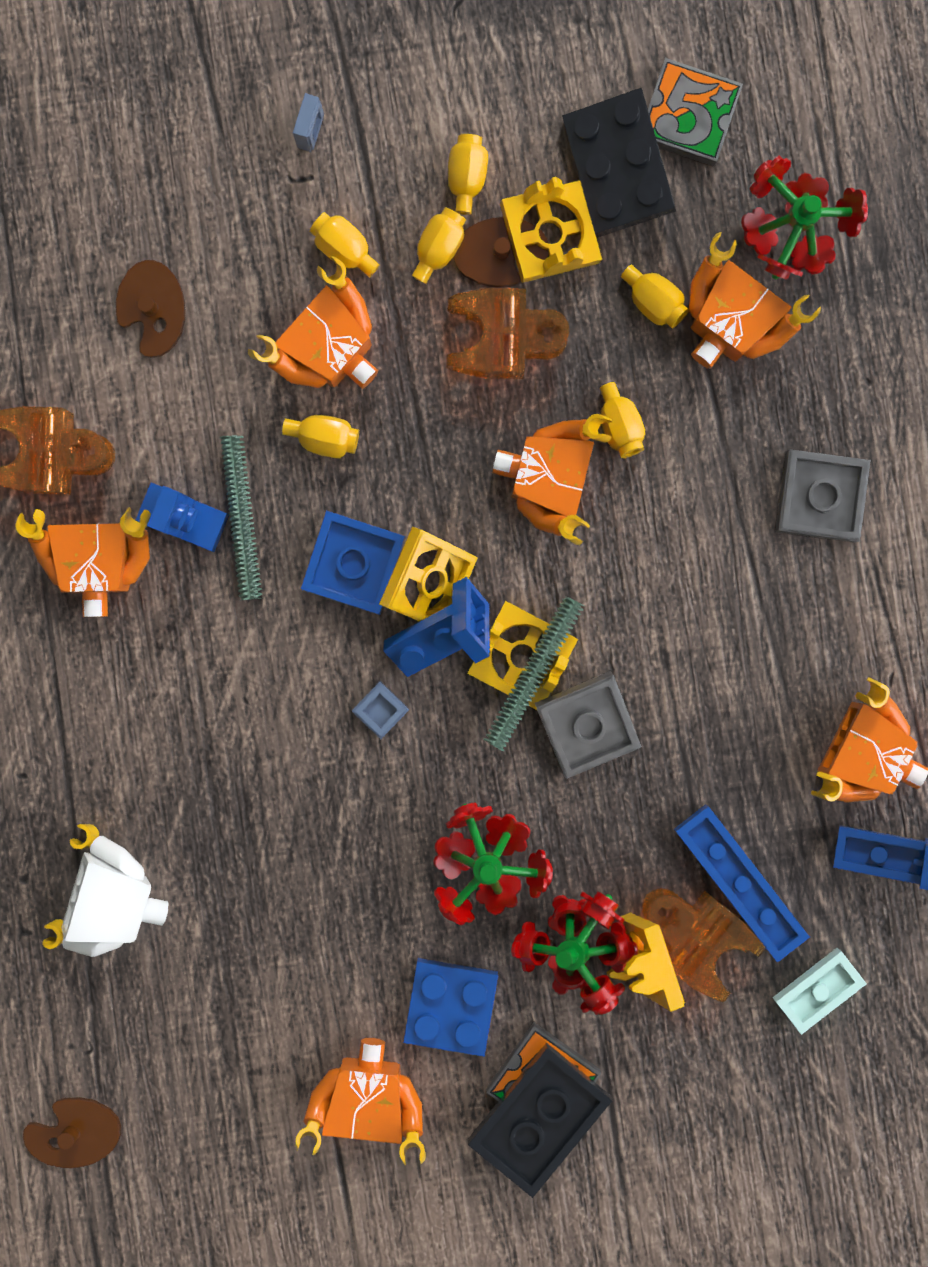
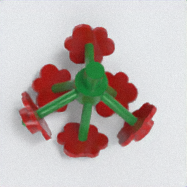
M781 156L776 157L774 160H767L756 170L753 177L755 182L751 185L750 192L760 199L766 196L772 188H775L787 200L785 211L788 214L776 219L772 214L765 215V211L761 207H757L752 212L743 215L741 224L745 234V243L748 246H754V250L758 254L757 258L768 262L765 271L771 273L772 278L775 280L779 277L788 280L791 273L802 277L803 272L799 270L803 269L809 274L821 273L825 269V264L832 263L836 258L835 251L833 250L835 244L834 239L830 236L824 235L817 238L814 225L820 217H837L839 219L838 230L846 232L849 237H857L861 231V224L866 222L868 217L867 195L862 189L846 188L843 198L837 201L835 207H828V199L825 195L828 193L829 184L825 178L816 177L813 179L811 174L804 172L799 175L798 181H789L784 185L782 183L783 175L789 170L791 161L788 158L783 159ZM789 223L793 230L778 261L764 256L770 252L771 247L778 244L779 239L775 233L777 228ZM806 230V235L802 241L797 242L801 232ZM789 257L793 259V267L786 265Z
M477 803L463 804L454 810L455 816L451 817L450 821L446 823L447 828L467 826L472 840L464 838L461 832L454 831L449 838L441 837L435 843L434 849L437 856L434 858L433 864L437 869L442 870L446 878L455 879L460 875L461 870L467 871L473 868L474 878L459 894L452 887H447L446 889L437 887L434 890V895L439 901L438 907L442 915L458 925H464L466 922L471 923L475 919L474 914L471 912L473 906L467 898L477 887L480 890L476 893V900L480 904H485L490 914L499 915L505 910V907L514 908L518 903L516 895L521 891L522 884L516 876L526 877V883L530 886L529 892L532 898H539L541 892L544 893L552 881V865L549 859L546 858L545 851L538 849L536 853L530 854L528 868L502 866L500 856H511L515 850L517 852L525 851L527 848L526 840L530 836L528 825L523 822H517L512 814H505L502 818L491 816L487 820L486 828L489 832L486 835V841L491 845H496L493 852H486L476 821L484 819L486 815L493 812L491 806L481 808L478 807ZM476 849L478 856L475 859L471 858V856L474 854Z

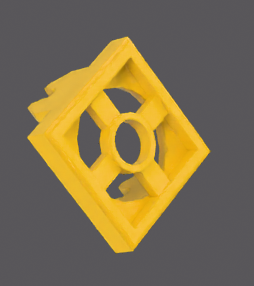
M553 177L544 185H541L540 181H536L525 189L524 194L501 200V211L522 283L596 265L601 262V253L580 180L562 184L561 179ZM548 201L565 205L576 215L577 219L563 223L559 218L552 216ZM535 205L539 221L534 230L521 233L520 226L523 217ZM545 223H553L559 227L561 231L559 242L548 244L541 240L539 236L540 226ZM581 233L578 248H572L563 255L561 245L564 243L566 236ZM537 244L542 249L548 250L549 257L545 260L537 258L526 246Z
M412 526L379 605L421 621L452 604L453 583L465 577L469 579L478 557ZM431 550L437 551L432 565H428L424 569L414 566L417 558L422 553ZM448 561H449V564H450V574H451V577H450V581H449V582H448V575H447L446 571L444 570L445 567H446V565H447V562H448ZM438 571L440 576L439 585L433 592L428 593L425 588L426 579L430 573ZM409 578L417 582V589L419 591L414 607L410 605L405 594V587ZM444 594L438 603L428 609L432 599Z
M505 601L490 629V656L476 664L473 661L467 674L507 695L513 693L511 689H516L514 684L522 671L527 670L525 668H518L512 663L511 651L515 646L525 644L532 648L533 652H536L534 649L542 633L546 634L544 631L549 630L547 626L551 624ZM526 625L530 627L524 640L510 643L499 637L501 633L514 626ZM565 633L568 638L563 637L566 642H560L563 647L558 646L561 651H555L558 656H553L555 659L553 665H548L550 670L545 669L548 674H544L546 676L545 679L542 680V683H538L540 688H536L537 693L533 692L535 697H531L532 702L528 701L529 706L537 710L535 703L548 698L567 667L568 658L578 641L577 638L568 633ZM493 648L506 654V660L510 666L503 679L498 676L493 667Z
M633 913L621 916L625 919L623 924L626 928V934L636 943L638 954L626 963L623 969L624 972L616 973L611 968L606 972L607 976L623 981L637 977L638 980L629 985L631 991L643 994L670 1012L684 1007L685 1002L660 926Z

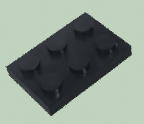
M642 87L562 115L597 238L676 212Z
M546 1043L470 1135L468 1146L533 1198L612 1102L611 1095Z

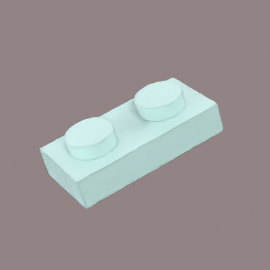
M836 948L772 998L802 1035L867 983L843 952Z

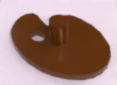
M503 217L480 221L464 231V239L453 257L457 269L463 276L480 285L490 287H509L520 282L521 278L514 266L516 260ZM522 220L520 226L521 233L535 229V225ZM539 229V236L541 240H543L545 243H548V239L546 238L544 233ZM537 244L526 246L537 258L545 260L549 257L548 250L542 249Z
M144 260L131 267L119 285L116 298L117 322L123 328H127L137 322L143 323L144 333L140 342V352L148 358L161 357L170 352L182 334L186 315L185 299L177 278L168 267L154 260ZM159 319H164L166 322V327L162 332H156L155 324Z
M73 1097L58 1099L53 1104L52 1109L59 1120L57 1126L30 1122L23 1130L24 1144L29 1153L37 1160L60 1168H78L94 1164L113 1151L121 1136V1123L111 1108L93 1099ZM57 1138V1144L60 1148L53 1147L49 1140Z

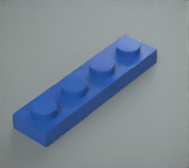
M705 804L674 828L677 835L776 962H779L810 938L708 805Z

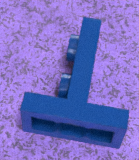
M150 483L135 521L140 522L142 512L148 510L151 513L147 524L148 527L215 552L229 514L198 502L166 486L161 487Z
M465 577L453 583L451 605L384 640L383 651L407 677L461 649L476 664L490 656L489 603L471 581Z
M840 825L833 868L919 884L920 889L928 890V838H925V841Z

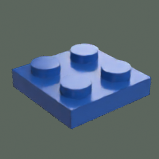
M326 510L301 589L381 615L383 606L379 605L399 559L406 537Z
M418 958L403 1043L485 1057L498 971Z

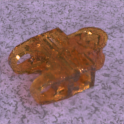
M484 288L458 293L448 298L447 311L449 313L466 315V320L476 322L483 330V336L476 345L464 348V352L446 355V368L449 370L485 379H524L525 359H554L561 355L566 348L569 337L567 319L560 312L552 309H526V289ZM505 304H509V327H505ZM546 327L551 328V332L554 335L552 342L549 343L544 342V336L541 335ZM504 341H508V366L504 365Z
M22 406L0 410V429L12 432L19 442V452L15 460L8 465L0 466L1 487L31 494L71 495L72 475L97 476L106 473L114 464L115 449L107 438L89 429H73L74 414L62 407ZM91 447H94L95 453L89 454L87 459L84 458V451H89Z
M658 888L649 892L643 900V917L660 926L676 976L693 989L720 1002H725L731 994L722 984L723 982L716 973V963L720 955L727 950L738 949L745 953L750 950L760 957L766 949L734 912L707 891L702 893L693 906L675 892L666 888ZM663 907L666 910L670 909L673 914L670 918H667L666 916H660L658 914L659 910Z

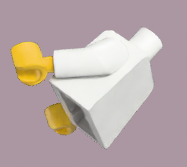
M79 824L77 827L86 831L87 839L85 843L78 839H70V845L75 849L90 848V853L84 852L64 920L56 919L44 926L46 929H52L56 933L57 938L48 937L42 943L47 949H53L63 944V948L66 950L96 957L120 948L123 943L134 942L137 938L141 922L162 926L168 913V901L149 898L151 884L144 875V868L125 848L104 836H99V831L94 825Z

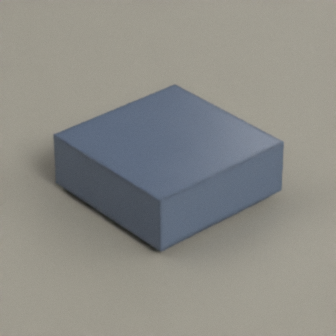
M305 93L293 136L297 148L311 152L314 150L324 112L319 97Z
M380 681L357 704L352 712L382 739L410 709Z

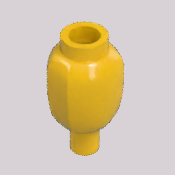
M474 134L458 135L457 144L451 148L449 153L448 186L450 191L457 196L455 212L461 215H471L473 198L481 192L487 173L488 151L482 146V137Z
M445 207L441 214L434 215L429 220L417 246L419 263L412 277L426 284L434 270L442 269L451 261L464 239L463 225L466 219L463 216Z
M324 212L311 226L309 232L315 236V245L328 258L330 256L336 257L348 269L357 267L369 278L379 268L380 264L368 255V244L364 236L344 217L338 215L330 217Z
M632 264L622 273L621 278L632 287L634 304L654 324H667L673 329L689 312V309L684 305V294L672 282L660 274L648 273L643 275Z
M615 382L601 386L600 391L605 402L601 409V415L611 418L613 421L611 423H602L604 433L612 436L608 444L612 449L619 451L621 458H628L644 450L642 441L645 437V428L636 406L628 398L620 397Z
M312 415L302 420V422L285 418L282 435L298 438L302 447L312 453L331 458H341L346 453L355 454L359 439V429L351 428L349 422L344 419Z

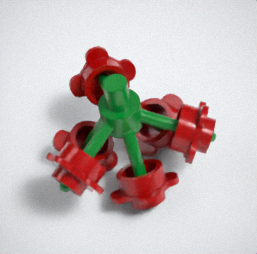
M582 891L580 896L584 899L580 901L568 899L564 895L556 896L552 901L554 912L548 918V925L560 935L565 936V941L558 947L550 946L548 935L544 932L536 931L535 924L527 921L522 926V933H519L514 939L511 947L512 956L520 960L523 971L532 972L535 965L540 966L544 964L548 956L552 955L548 960V966L553 970L554 974L553 990L559 995H565L568 990L579 988L581 990L580 996L584 1000L580 1006L583 1013L593 1011L595 1015L606 1014L617 1006L619 1002L618 996L624 992L625 986L622 983L614 985L607 975L594 978L586 966L589 957L598 956L604 965L611 966L612 970L616 973L624 972L623 969L626 963L638 954L637 945L626 934V928L623 924L625 919L615 913L619 905L612 900L610 894L604 895L597 891L595 896L591 897ZM597 923L608 930L611 927V931L599 935L596 947L589 948L586 940Z

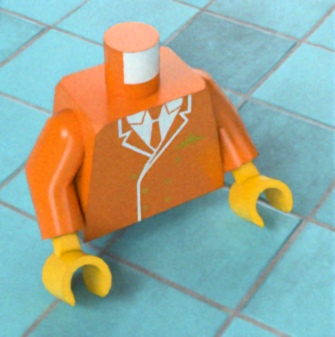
M722 232L715 234L710 244L711 256L704 258L690 287L689 312L694 318L690 328L703 338L691 355L699 364L709 369L713 367L722 353L736 362L742 356L755 359L779 350L801 329V323L813 321L821 311V307H819L813 315H804L801 312L800 306L810 296L804 295L793 305V314H787L792 308L789 304L729 260L735 252L736 240L733 241L730 250L726 252L717 249L716 242L719 240ZM728 260L723 266L722 261Z
M330 256L337 266L335 274L327 277L325 271L320 266L317 267V273L321 279L333 285L332 289L326 285L276 342L270 337L257 335L258 339L265 342L266 350L263 355H259L254 350L248 349V355L257 361L268 362V366L291 384L315 388L328 384L335 388L347 375L364 389L372 382L379 371L363 357L372 346L369 337L372 330L371 320L365 300L350 278L345 277L346 267L344 263L336 257Z
M593 414L588 419L562 421L538 429L532 437H526L522 455L497 450L492 474L516 479L511 497L517 500V509L536 529L557 536H563L575 545L583 543L582 540L573 536V531L580 525L586 528L590 527L587 522L576 515L594 442L588 440L591 438L603 443L609 442L612 436L598 434V429L604 422H613L611 418L601 414Z
M128 507L118 524L48 525V531L42 529L46 519L43 511L36 509L33 514L36 524L26 522L23 513L19 514L15 524L17 532L21 536L28 538L37 561L51 582L59 586L61 592L82 593L83 617H108L107 592H128L130 585L138 580L150 560L149 537L145 529L151 517V513L148 510L142 512L140 522L132 518L131 508Z
M868 677L866 680L871 686L868 694L856 693V699L866 704L851 702L818 769L819 772L816 774V776L823 779V786L819 791L812 790L811 795L827 801L838 800L847 803L875 800L881 792L892 795L900 781L915 789L922 786L928 775V767L911 759L918 742L909 736L910 725L897 704L889 696V688L886 685Z
M377 1038L362 1039L360 1042L359 1058H343L340 1068L330 1069L311 1093L304 1117L306 1128L300 1130L296 1136L295 1147L297 1151L300 1146V1140L304 1136H311L316 1141L312 1154L315 1155L321 1145V1136L318 1129L323 1128L322 1136L401 1144L399 1154L404 1165H406V1151L410 1147H417L420 1149V1164L425 1161L426 1152L424 1145L419 1141V1137L423 1135L422 1102L410 1078L401 1075L400 1064L383 1061L385 1041ZM402 1136L406 1138V1140L403 1143Z

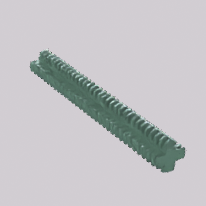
M244 436L220 437L222 439L221 444H223L221 449H223L222 454L224 457L222 459H224V470H226L224 475H226L225 480L227 482L225 484L227 485L226 490H228L227 495L229 496L227 500H229L228 505H230L228 510H230V521H232L230 526L233 527L231 535L233 536L232 541H234L233 546H235V549H233L235 551L234 556H236L235 562L237 563L235 567L238 568L236 572L239 573L236 575L239 578L237 582L240 583L237 586L241 588L238 590L241 593L239 597H241V600L262 599L258 598L262 595V593H258L262 588H257L261 583L256 582L261 580L256 577L260 573L255 572L259 570V568L255 567L259 563L254 562L258 558L253 557L257 555L256 552H253L257 548L252 547L256 544V542H252L256 537H251L255 532L250 531L254 529V527H250L254 522H249V520L253 519V517H249L253 512H248L252 507L247 506L252 504L247 501L251 497L246 496L250 494V492L246 491L250 487L245 486L249 482L244 481V479H248L247 476H244L248 472L243 471V469L247 468L243 464L247 462L242 461L246 456H241V454L245 453V451H241L245 446L240 445L244 443V441H240V438H244Z
M567 596L562 599L561 607L557 608L558 611L554 613L556 615L552 617L554 621L549 622L551 624L547 626L549 630L544 631L546 633L542 635L544 639L539 640L541 642L537 644L539 648L534 649L536 651L532 653L534 657L529 658L532 662L529 661L527 662L529 666H524L527 671L524 670L522 671L524 675H519L522 680H517L518 684H514L516 689H511L513 693H509L511 698H506L508 701L504 702L506 707H501L504 712H498L501 715L496 716L499 721H493L496 724L491 725L494 730H488L491 733L486 734L489 739H483L501 751H504L503 747L507 746L505 742H509L508 738L512 737L510 733H514L513 729L517 728L515 724H519L518 719L522 720L521 715H524V711H527L526 706L530 705L528 701L532 702L531 697H535L533 692L537 693L536 688H540L538 683H542L541 679H545L543 674H548L545 669L550 670L548 665H553L550 660L555 661L553 656H558L555 651H561L558 646L563 647L560 642H566L563 637L568 638L565 633H571L568 628L573 629L570 624H576L573 619L578 620L575 615H581L578 610H584L581 608L584 605Z

